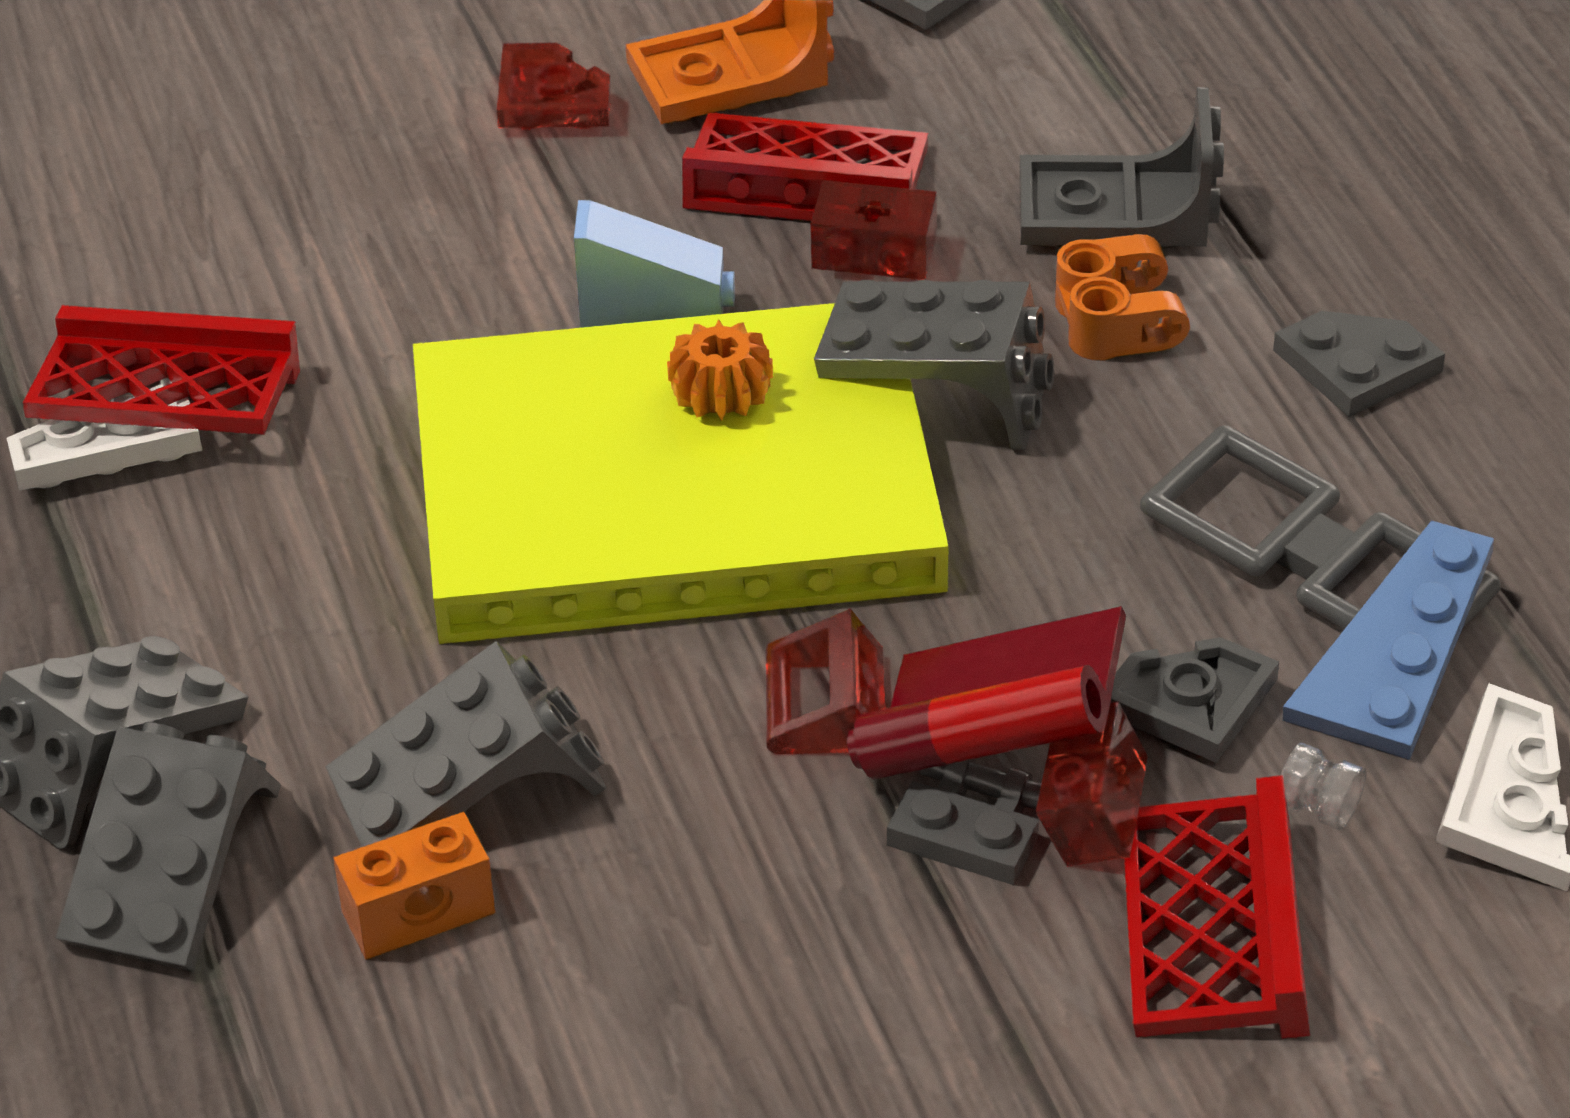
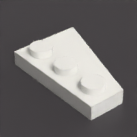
M165 378L163 380H160V385L155 386L150 390H156L158 388L169 385L172 382L168 378ZM129 392L112 399L111 402H125L135 397ZM188 397L168 406L183 407L189 405L190 402ZM50 419L7 437L19 491L36 487L51 488L67 480L94 474H114L126 467L153 461H173L185 454L202 451L198 429Z
M1490 683L1488 684L1482 697L1435 842L1567 892L1570 886V855H1567L1564 833L1568 827L1566 805H1561L1557 777L1561 767L1552 706Z

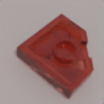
M503 43L496 109L498 128L530 130L541 127H574L577 129L609 127L611 82L608 73L596 66L587 70L573 61L572 51L559 43Z

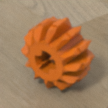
M718 319L716 325L709 328L700 324H694L691 334L676 336L673 351L670 352V361L667 362L668 381L671 382V388L677 398L678 406L693 407L697 418L709 412L717 413L721 421L725 414L730 412L747 416L750 405L764 404L765 395L770 387V379L773 378V359L769 358V349H767L764 343L762 333H748L744 322L727 327L723 326Z

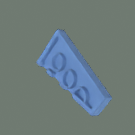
M1431 520L1283 706V721L1410 760L1492 556L1494 538Z

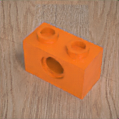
M464 812L333 857L342 913L365 960L496 913L490 860Z

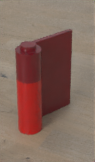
M1122 606L904 654L890 708L858 715L855 720L854 729L848 732L847 747L853 765L857 769H863L869 778L875 780L1104 731L1126 621V614Z

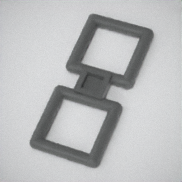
M1226 425L1216 428L1140 500V508L1145 515L1251 576L1259 577L1264 575L1277 562L1305 578L1306 580L1298 587L1296 592L1298 602L1342 629L1348 626L1360 611V608L1333 594L1331 591L1382 540L1406 553L1421 534L1419 531L1384 512H1377L1371 515L1355 532L1325 516L1339 502L1340 491L1336 485ZM1226 453L1306 497L1255 548L1174 503L1179 496ZM1487 569L1462 630L1495 597L1501 588L1498 576Z

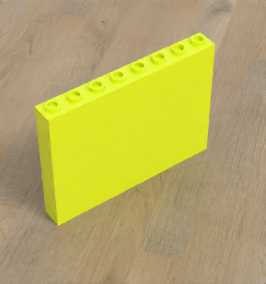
M835 303L413 344L433 600L439 644L948 592L949 546L911 379L818 378L814 357ZM718 319L723 326L732 327L744 322L748 333H762L764 343L767 349H769V358L773 359V378L770 379V387L765 395L764 404L750 405L747 416H742L735 412L726 413L722 421L717 413L709 412L697 418L693 407L678 406L677 398L671 388V382L668 381L667 362L670 361V352L673 351L676 336L691 334L694 324H700L706 328L713 327Z

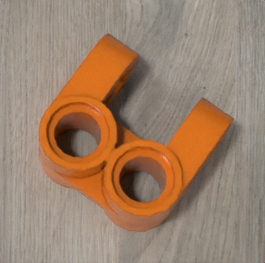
M1136 234L1097 240L1079 239L1069 242L1060 248L1057 253L1055 307L1068 321V344L1074 353L1090 360H1108L1117 356L1167 350L1180 344L1187 337L1190 330V322L1182 300L1177 294L1170 291H1152L1161 285L1168 273L1167 261L1160 244L1155 238ZM1138 261H1141V267L1136 268ZM1159 318H1162V323L1158 324Z

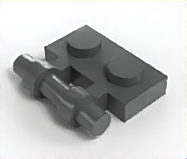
M976 758L920 770L921 775L940 780L941 782L938 788L915 781L910 783L887 826V846L1015 885L1038 839L1039 819L1023 815L1021 812L1024 807L1048 813L1054 801L1055 787L1033 781L1031 773L1013 767L1006 773L976 764ZM969 789L996 797L998 800L995 805L965 797V794Z

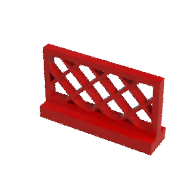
M708 112L694 148L687 147L682 157V208L908 230L911 221L912 198L928 149V133ZM720 134H729L737 136L726 139ZM781 139H782V140H793V141H790V142H787V143H783V144H781V143L778 142V140H781ZM846 145V147L840 149H836L833 146ZM757 147L762 150L756 153L744 152ZM889 150H900V151H902V152H899V153H896V154H891V153L888 152V151H889ZM809 153L817 155L809 159L800 157ZM865 158L872 160V162L866 164L856 163V161Z
M62 305L55 317L57 337L23 401L25 418L264 435L285 385L295 384L300 373L295 321ZM106 374L114 378L93 387L87 383ZM165 378L172 382L153 391L146 387ZM224 382L231 386V388L214 395H210L206 391ZM70 388L75 392V394L65 398L49 397ZM129 392L135 397L125 402L109 401ZM186 397H190L194 401V403L183 407L168 406ZM246 401L255 406L254 412L228 410Z
M1283 775L1256 778L1257 794L1122 809L1132 1012L1136 1037L1268 1024L1280 1025L1282 1039L1310 1036L1290 819ZM1246 819L1247 828L1229 845L1224 844L1207 833L1218 822ZM1168 828L1178 834V836L1158 853L1139 841L1138 831ZM1193 845L1214 856L1196 875L1174 863ZM1248 850L1250 859L1244 856ZM1140 861L1146 864L1142 868H1140ZM1230 867L1251 879L1233 898L1228 897L1211 886ZM1161 874L1182 887L1162 906L1142 894V891ZM1197 897L1219 910L1200 929H1197L1178 916ZM1251 904H1254V912L1248 909ZM1143 914L1149 917L1145 922L1143 921ZM1234 920L1256 933L1237 953L1215 940ZM1164 928H1167L1186 941L1166 960L1145 948V945ZM1201 951L1223 964L1203 985L1181 971ZM1257 958L1259 967L1252 964V962ZM1146 968L1152 971V973L1148 977L1146 973ZM1240 975L1261 989L1262 1000L1230 1003L1218 994ZM1168 982L1190 996L1177 1009L1149 1011L1148 1001Z

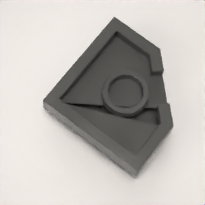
M1320 311L1275 332L1273 351L1348 417L1443 372L1445 353L1411 324L1403 320Z
M1222 637L1195 641L1194 651L1162 657L1157 648L1134 652L1129 655L1115 674L1108 716L1217 763L1277 681L1279 661Z

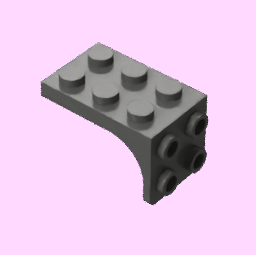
M1209 87L1196 88L1194 117L1186 133L1174 144L1158 152L1145 155H1020L1021 245L1052 247L1066 245L1079 239L1097 240L1139 234L1155 238L1162 248L1172 246H1207L1208 223H1219L1220 189L1211 187H1216L1217 177H1223L1224 144L1223 142H1213L1220 141L1221 108L1220 106H1210Z
M873 280L843 282L814 357L818 378L944 379L967 385L985 395L998 408L1006 424L1011 449L1025 450L1031 431L1040 428L1044 390H1051L1054 382V360L1051 354H1044L1042 344L1045 333L1044 311L1041 306H1035L1030 282H993L990 280H977L974 282H934L931 280L915 282H876Z
M148 636L141 641L116 647H99L93 652L68 658H50L41 664L3 672L0 684V807L56 847L64 848L74 845L79 837L88 802L103 778L118 726L142 731L145 722H153L173 727L184 734L242 720L248 696L227 683L225 677L220 672L200 665L182 653L175 642L158 636Z
M495 641L325 767L361 846L364 847L464 812L499 786L529 774L551 772L567 775L578 781L596 797L607 789L597 770L598 767L604 764V759L590 738L582 731L577 732L573 723L581 717L566 693L558 686L549 691L544 677L526 655H522L516 660Z
M145 722L142 731L118 726L55 938L71 946L194 972L238 818L252 794L270 798L278 797L281 784L265 770L267 764L260 759L251 757L246 752L248 748L246 744L231 738L208 735L206 744L184 740V733L182 731L159 723Z

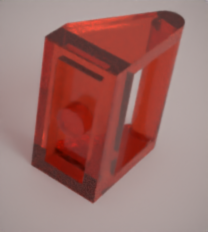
M851 608L772 641L766 646V747L770 752L775 754L849 753L847 736L848 732L854 729L857 716L863 713L886 709L883 647ZM829 667L830 704L792 720V668Z

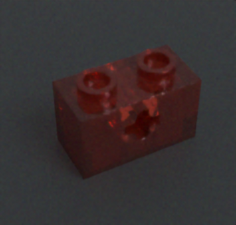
M823 180L811 220V269L926 280L937 232V191Z
M1119 702L1110 703L1104 731L1049 744L1036 814L1066 867L1129 858L1131 855L1148 756Z

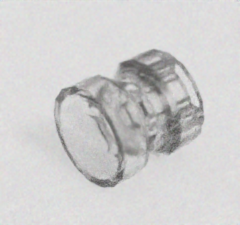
M1301 742L1290 754L1281 773L1284 778L1288 809L1295 812L1304 809L1316 813L1319 822L1341 831L1348 824L1358 806L1364 790L1367 771L1365 768L1346 760L1337 764L1326 760L1322 750Z

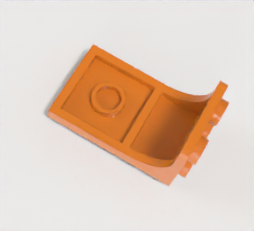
M764 0L749 13L730 21L626 44L627 64L661 125L686 121L692 117L708 114V112L713 113L726 109H737L747 104L777 97H788L798 92L828 86V62L834 60V47L831 36L827 31V18L833 16V0Z

